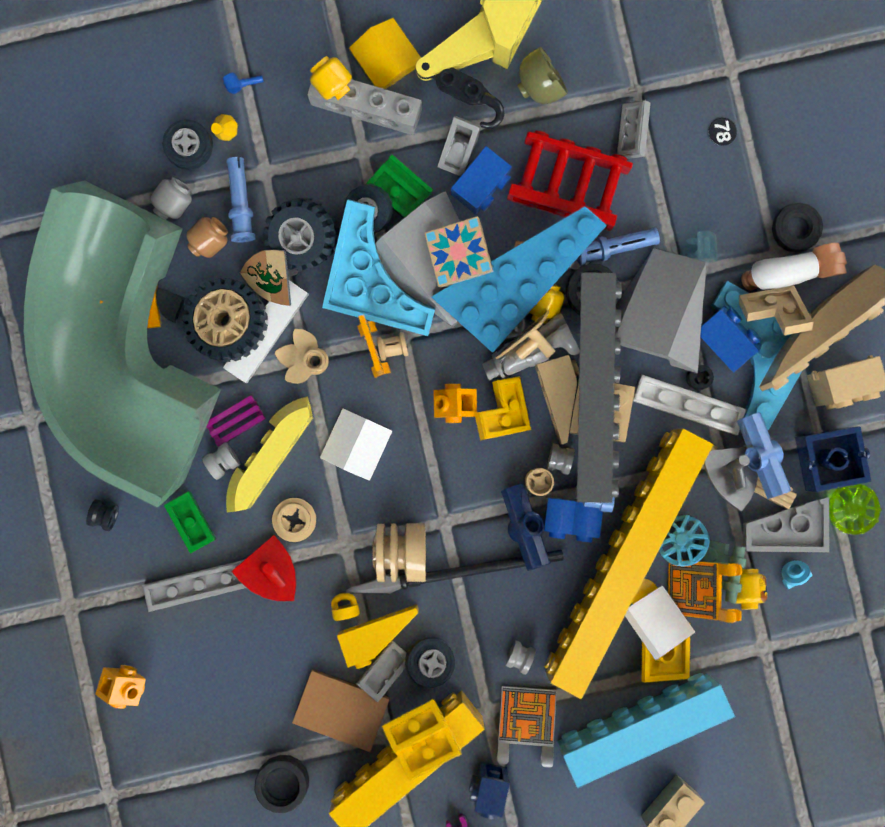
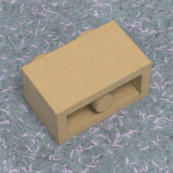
M676 774L641 815V818L646 827H685L705 802L698 792Z

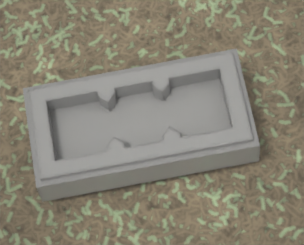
M641 100L622 104L618 155H622L627 159L645 157L650 102Z
M392 640L365 671L356 685L376 702H379L406 668L405 659L407 652Z

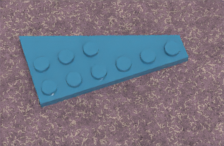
M585 206L491 261L494 272L452 284L431 298L493 353L607 225Z

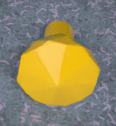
M221 114L215 118L211 131L220 140L230 141L237 135L238 124L231 115Z

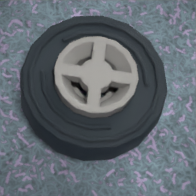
M189 119L179 120L170 125L164 133L162 141L164 154L169 161L178 168L187 170L196 169L204 165L210 158L213 148L211 135L206 128L197 121Z
M425 637L417 640L410 646L406 654L405 667L408 676L414 683L424 688H435L443 685L450 679L455 667V658L452 649L446 642L438 638Z

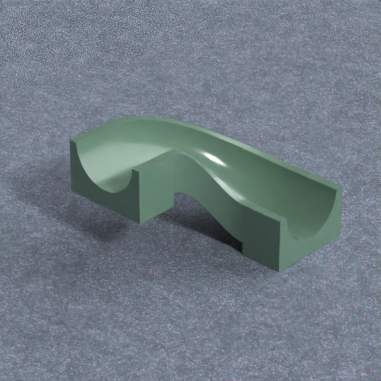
M85 180L51 189L35 241L25 291V354L35 398L55 438L74 460L105 482L159 507L185 482L221 389L172 365L165 369L161 368L152 359L148 348L147 327L158 281L166 277L183 228Z

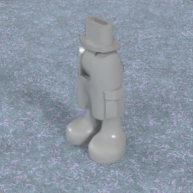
M562 313L557 314L547 324L538 329L554 349L562 347L571 355L580 353ZM527 337L505 355L496 359L495 357L512 341L504 344V347L492 354V359L482 363L488 379L491 380L499 375L504 378L506 377L505 373L512 375L528 367H534L549 360L550 357L546 358L539 348H536L526 358L520 359L516 354V350L530 340Z

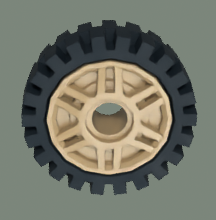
M217 278L214 279L215 282L207 281L204 283V288L199 286L195 289L197 294L189 296L188 300L191 303L190 305L185 304L183 309L187 313L182 315V321L186 324L182 327L184 333L188 335L186 337L188 342L198 352L216 361L230 362L231 360H241L242 356L248 357L251 355L250 351L252 349L256 350L259 347L258 341H263L265 337L262 334L263 331H267L268 325L265 323V320H268V315L264 311L266 309L264 303L250 287L238 280ZM229 315L228 323L221 326L223 317Z

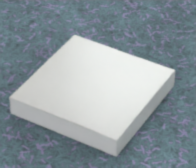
M663 586L631 605L625 614V617L655 660L695 633Z

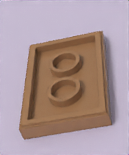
M312 669L292 723L370 752L390 698L383 695L379 702H376L359 686Z

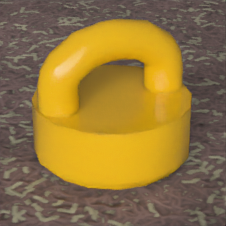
M340 593L331 601V611L335 621L350 619L360 614L356 597L350 593ZM339 601H350V604L338 607Z

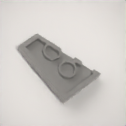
M822 497L743 523V547H745V551L829 552V497Z

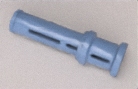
M231 157L226 160L232 209L228 213L229 219H232L233 228L231 241L238 243L250 242L255 240L256 236L252 233L251 218L253 217V211L248 207L244 158L239 157L238 161V157Z
M654 227L649 230L610 239L600 236L596 241H592L577 258L579 266H584L586 262L599 259L606 261L614 254L658 245L660 243L658 230ZM641 239L637 242L622 245L625 242Z

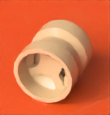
M534 468L526 474L525 486L530 493L544 496L552 490L554 478L548 470Z

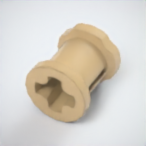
M400 332L399 336L384 339L381 336L377 337L381 361H386L387 357L402 354L404 357L408 356L404 332Z

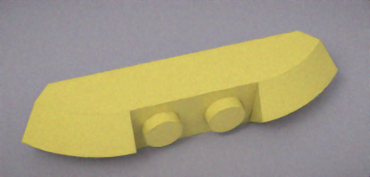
M308 397L297 399L285 405L270 419L269 422L275 427L274 431L268 430L260 442L263 444V447L258 454L253 452L245 463L247 470L244 471L237 467L231 477L226 496L227 513L249 509L253 506L313 419Z

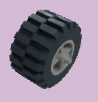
M298 198L284 202L279 207H275L271 211L273 215L268 216L265 221L269 224L263 230V234L268 235V239L264 240L265 246L270 245L272 250H285L287 267L290 270L297 268V271H303L323 263L328 257L332 256L334 253L333 248L337 246L338 239H335V236L339 234V228H334V223H337L336 217L331 218L329 214L332 211L328 207L322 208L323 203L318 200L313 202L312 198Z

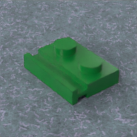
M392 154L366 183L376 185L386 191L392 201L393 210L403 218L424 203L429 195L433 193L431 187Z

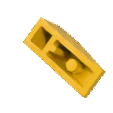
M417 604L339 631L337 638L347 667L355 665L356 669L370 665L372 663L371 659H374L418 614L419 608Z

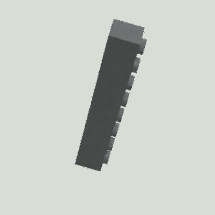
M582 273L577 502L612 503V497H618V480H613V469H618L619 451H613V440H619V423H614V411H619L620 394H614V383H620V366H615V355H620L621 338H615V326H621V309H616V298H621L622 282L616 281V273Z

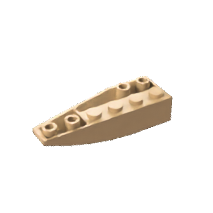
M873 265L861 271L820 303L810 313L813 320L812 330L794 333L788 338L773 360L759 388L762 391L772 387L774 390H778L789 382L788 376L792 373L798 374L810 365L808 362L811 359L823 355L830 349V345L843 339L854 327L867 319L870 321L884 311L882 307L885 305V269Z

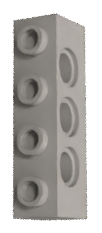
M351 79V82L347 85L351 90L341 99L337 100L334 96L326 100L312 84L310 85L307 95L312 106L413 136L415 135L422 112V100Z

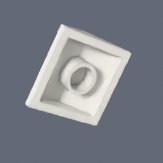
M342 408L320 458L370 481L392 430Z

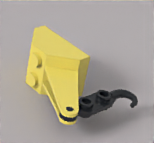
M481 0L480 4L482 7L476 17L417 61V76L424 81L434 79L440 91L468 105H483L493 108L496 113L494 120L488 123L480 122V126L486 129H493L499 126L505 116L501 101L492 96L479 80L458 69L492 58L494 63L508 69L542 0Z

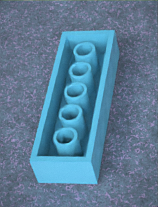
M699 673L688 678V682L681 686L671 685L662 691L663 694L654 698L653 696H647L637 702L638 705L630 709L623 707L614 711L612 717L608 719H596L588 723L587 728L579 732L572 730L563 734L562 739L557 742L577 788L735 717L721 685L708 674Z

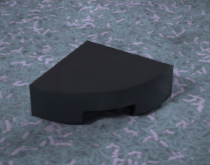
M157 288L156 303L158 309L165 318L176 323L185 298Z

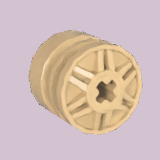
M396 523L391 524V536H386L385 524H377L376 534L373 539V567L377 574V582H385L386 569H391L392 582L397 581L399 569L405 570L407 582H426L425 523H407L404 536L398 535Z

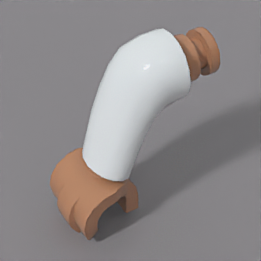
M829 243L815 247L812 252L757 261L753 264L750 271L742 274V283L749 291L757 288L768 290L788 287L816 277L828 278L846 274L845 265L847 261L845 253L841 252L839 243Z

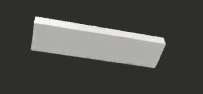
M290 280L291 306L269 301L264 310L268 315V320H265L268 327L267 331L262 333L265 336L263 341L259 340L257 343L259 347L256 350L252 349L250 351L251 355L248 357L242 356L241 360L238 361L231 360L226 362L223 367L245 383L249 382L309 295Z
M640 375L633 397L634 402L733 435H738L740 428L737 420L744 418L746 411L744 408L645 375Z

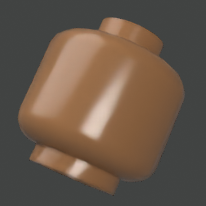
M203 217L187 231L189 242L187 247L197 257L202 255L206 258H211L227 244L228 230L217 218Z

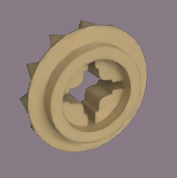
M289 498L282 501L275 508L272 524L279 537L289 542H299L311 535L316 527L317 515L312 505L305 500ZM299 509V519L306 522V524H296L292 531H290L291 521L283 516H292Z

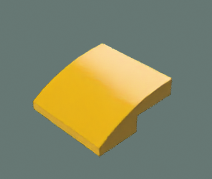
M434 699L382 726L392 750L397 754L409 781L462 754Z

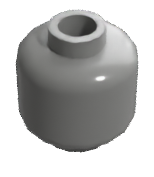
M174 177L171 180L163 179L150 196V201L154 206L153 212L165 220L168 217L173 219L180 218L192 202L191 195L189 194L190 188Z

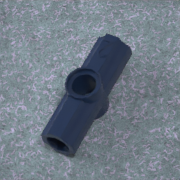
M519 484L502 490L501 493L511 520L508 524V534L513 541L519 544L527 571L551 564L541 536L544 523L541 516L533 512L525 486Z

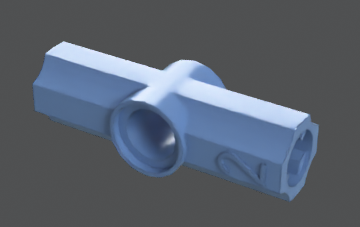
M755 413L737 420L747 446L745 455L750 459L748 467L753 471H757L767 499L790 492L791 488L781 466L783 450L776 441L771 440L761 413Z

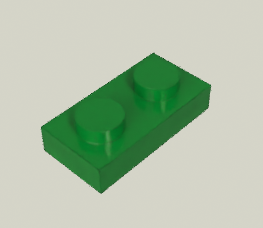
M191 491L164 505L190 554L216 540Z

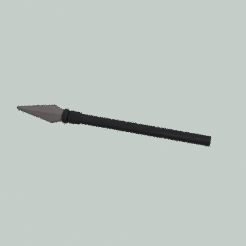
M562 550L547 552L550 563L564 560ZM520 556L426 572V582H407L404 573L398 576L396 582H392L391 575L387 574L385 582H377V579L349 588L346 592L391 594L399 589L406 590L408 586L412 588L425 583L526 566L523 557Z

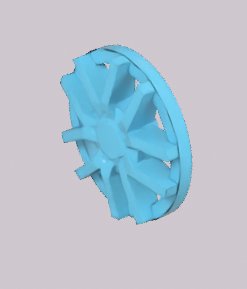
M690 515L676 516L672 524L676 531L673 534L668 531L667 536L670 538L663 541L659 552L667 562L673 565L690 566L699 562L707 553L710 543L709 534L706 527L698 519ZM683 521L680 528L675 522ZM689 521L693 522L692 528L687 530ZM700 527L704 534H695V532ZM695 540H704V545L695 544ZM670 544L673 545V547L664 552L662 547ZM691 549L701 550V552L693 558ZM677 552V560H674L669 556ZM682 552L688 553L689 560L682 561Z

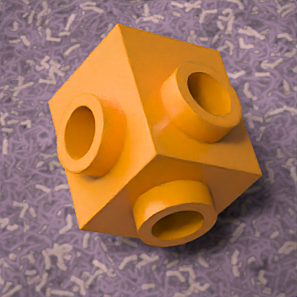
M445 384V389L433 390L434 418H445V423H462V417H475L474 413H477V389H463L461 384Z
M121 665L120 668L103 667L95 695L115 708L124 709L126 705L138 706L140 697L145 689L146 678L138 674L137 669L132 666Z

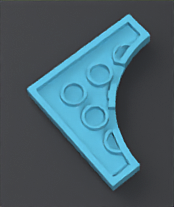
M348 199L322 308L355 317L364 315L369 321L428 336L436 308L425 305L407 295L386 272L379 258L374 240L373 227L376 206Z
M726 281L711 306L718 311L724 305L728 310L733 308L742 318L740 323L747 330L753 329L761 338L759 342L762 345L760 351L750 358L751 365H753L754 382L744 417L761 413L766 428L769 430L801 372L798 374L792 373L788 376L789 382L778 390H774L772 387L762 391L759 386L773 360L792 334L784 335L775 317L747 322L739 305V295L749 293Z

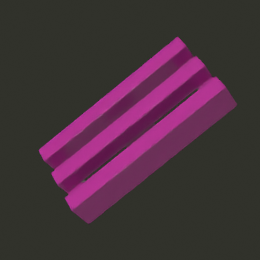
M250 395L210 419L206 428L210 431L209 433L216 441L215 443L218 447L266 420V417L254 397ZM252 405V408L215 429L214 425L245 406ZM256 412L258 417L223 438L219 436L221 432Z

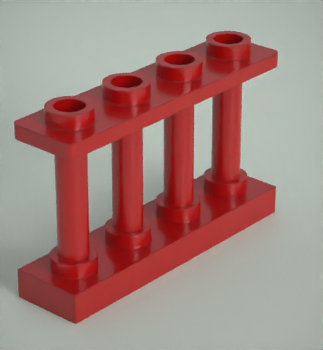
M542 131L527 132L524 144L532 146L522 180L517 185L511 184L507 200L566 218L585 207L584 198L594 165L609 169L610 172L600 205L596 209L586 207L607 225L604 230L611 231L615 226L618 216L611 214L612 210H610L621 173L628 175L633 163L627 161L628 159L622 155L613 154L609 156L602 154L601 150L595 147L587 146L582 148L576 146L575 142L569 139L561 138L556 140L549 138V135ZM542 149L558 154L548 188L543 193L533 190V186H531ZM568 157L584 162L574 197L570 201L559 198L560 195L557 194Z

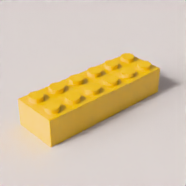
M462 690L457 695L454 692L449 694L441 702L443 706L440 708V711L460 749L485 730L483 716ZM387 746L377 755L378 760L371 766L368 763L355 773L357 777L349 784L345 781L333 792L335 795L331 799L332 804L329 815L339 827H368L440 766L409 781L397 754L393 752L390 746Z

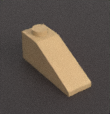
M566 355L535 366L559 444L568 443L577 386L576 376L579 375L576 361L570 360V356Z

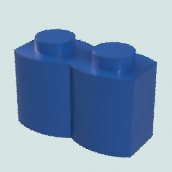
M547 497L543 530L549 532L548 537L565 539V534L576 535L577 541L592 543L593 538H600L603 512L599 508L585 507L583 502Z

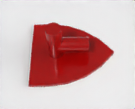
M275 535L270 537L231 571L246 588L263 598L275 601H294L296 591L295 569L290 555Z

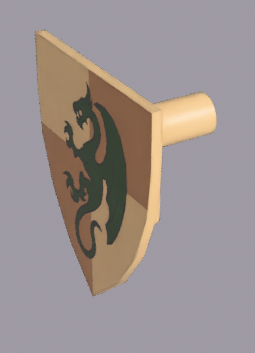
M546 311L495 358L499 359L527 337L530 340L516 350V354L520 359L526 358L536 348H539L546 358L550 357L555 352V349L537 330L543 324L549 312Z

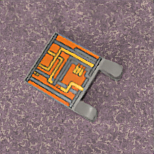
M502 686L496 756L499 764L508 763L509 744L542 746L540 757L542 766L549 768L553 766L557 690Z

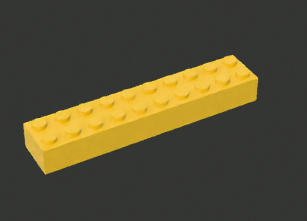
M673 429L670 433L666 432L659 444L662 449L658 457L653 456L647 466L646 471L649 474L645 482L641 480L634 491V495L637 497L633 505H628L622 514L621 520L624 522L620 530L615 529L609 539L608 544L611 547L607 555L602 554L596 564L598 572L595 578H590L583 589L585 597L582 603H577L571 612L570 618L573 620L568 629L563 628L558 637L557 643L560 645L555 654L551 652L545 662L544 667L547 668L546 674L551 684L582 699L714 444L685 429Z

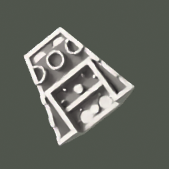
M445 191L422 203L376 242V249L386 272L396 285L417 301L436 308L434 314L452 327L458 321L431 298L450 285L438 287L425 237V232L460 222Z
M653 248L616 304V309H621V326H615V338H621V346L669 359L671 366L698 373L707 262Z

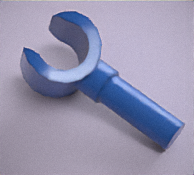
M229 73L223 77L228 92L235 94L242 87L262 83L263 77L261 75L239 80L235 73Z

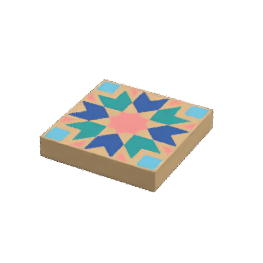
M478 216L425 232L438 287H445L494 272Z

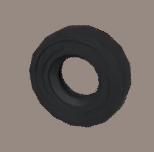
M804 203L787 205L777 213L772 224L773 238L777 244L786 251L796 253L806 251L817 244L823 232L822 217L815 208ZM797 217L805 221L807 224L805 236L796 238L790 235L787 228L790 219Z

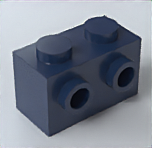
M480 762L477 776L472 775L469 792H471L470 801H474V811L479 812L481 817L487 819H495L496 816L503 818L510 786L507 767Z

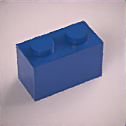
M485 146L453 185L451 195L475 215L480 209L486 211L494 201L492 197L494 192L498 188L502 191L512 177L509 174L512 166Z
M724 305L701 325L700 337L734 373L760 351L762 347L759 343L761 338L753 329L747 330L740 323L742 318L733 308L728 310Z

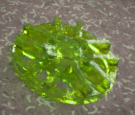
M856 484L840 487L832 493L829 499V518L838 530L852 535L865 534L879 522L878 519L882 508H880L875 492L867 486ZM849 488H858V490L853 495ZM842 491L848 496L847 500H844L839 495ZM863 491H866L868 493L867 496L861 500L860 497ZM835 499H837L842 506L833 509ZM871 499L874 502V507L867 506ZM867 509L875 510L873 517L866 515ZM842 511L844 516L836 520L834 513ZM864 519L871 521L866 527L864 526ZM847 520L848 529L844 528L840 523ZM854 520H857L859 530H854Z

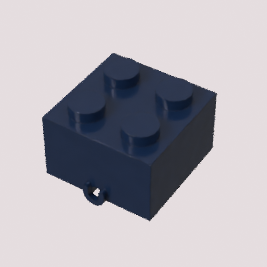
M861 426L795 437L805 491L819 492L872 482L867 459H870V452L864 446Z

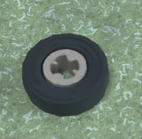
M373 184L360 185L351 190L346 197L344 211L348 199L365 204L368 202V205L376 206L374 234L385 229L391 221L393 214L392 201L388 193L381 187Z

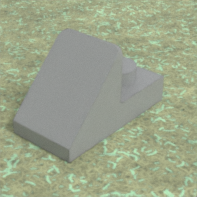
M454 116L438 168L462 176L466 171L472 151L477 144L481 126Z

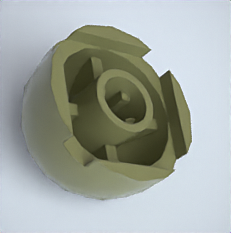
M541 46L530 52L519 66L521 82L517 86L525 99L530 96L536 103L551 104L567 95L568 90L558 70H555L551 64L550 57Z

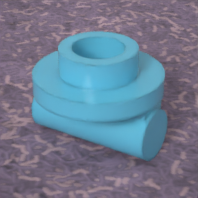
M798 560L786 563L781 571L782 582L788 590L794 586L806 583L812 577L809 566Z

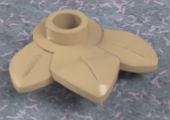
M294 329V344L283 346L275 351V355L280 363L289 368L285 375V381L290 383H303L311 375L323 373L329 364L328 355L325 351L318 348L316 337L302 329ZM315 356L320 358L318 366H312L310 363L311 359Z

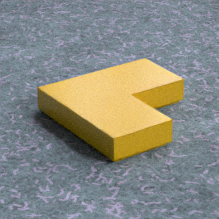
M520 376L493 381L497 409L474 413L480 440L531 430Z

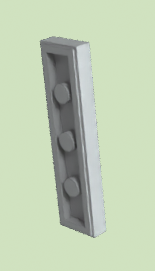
M244 560L142 585L148 612L246 588L231 572Z

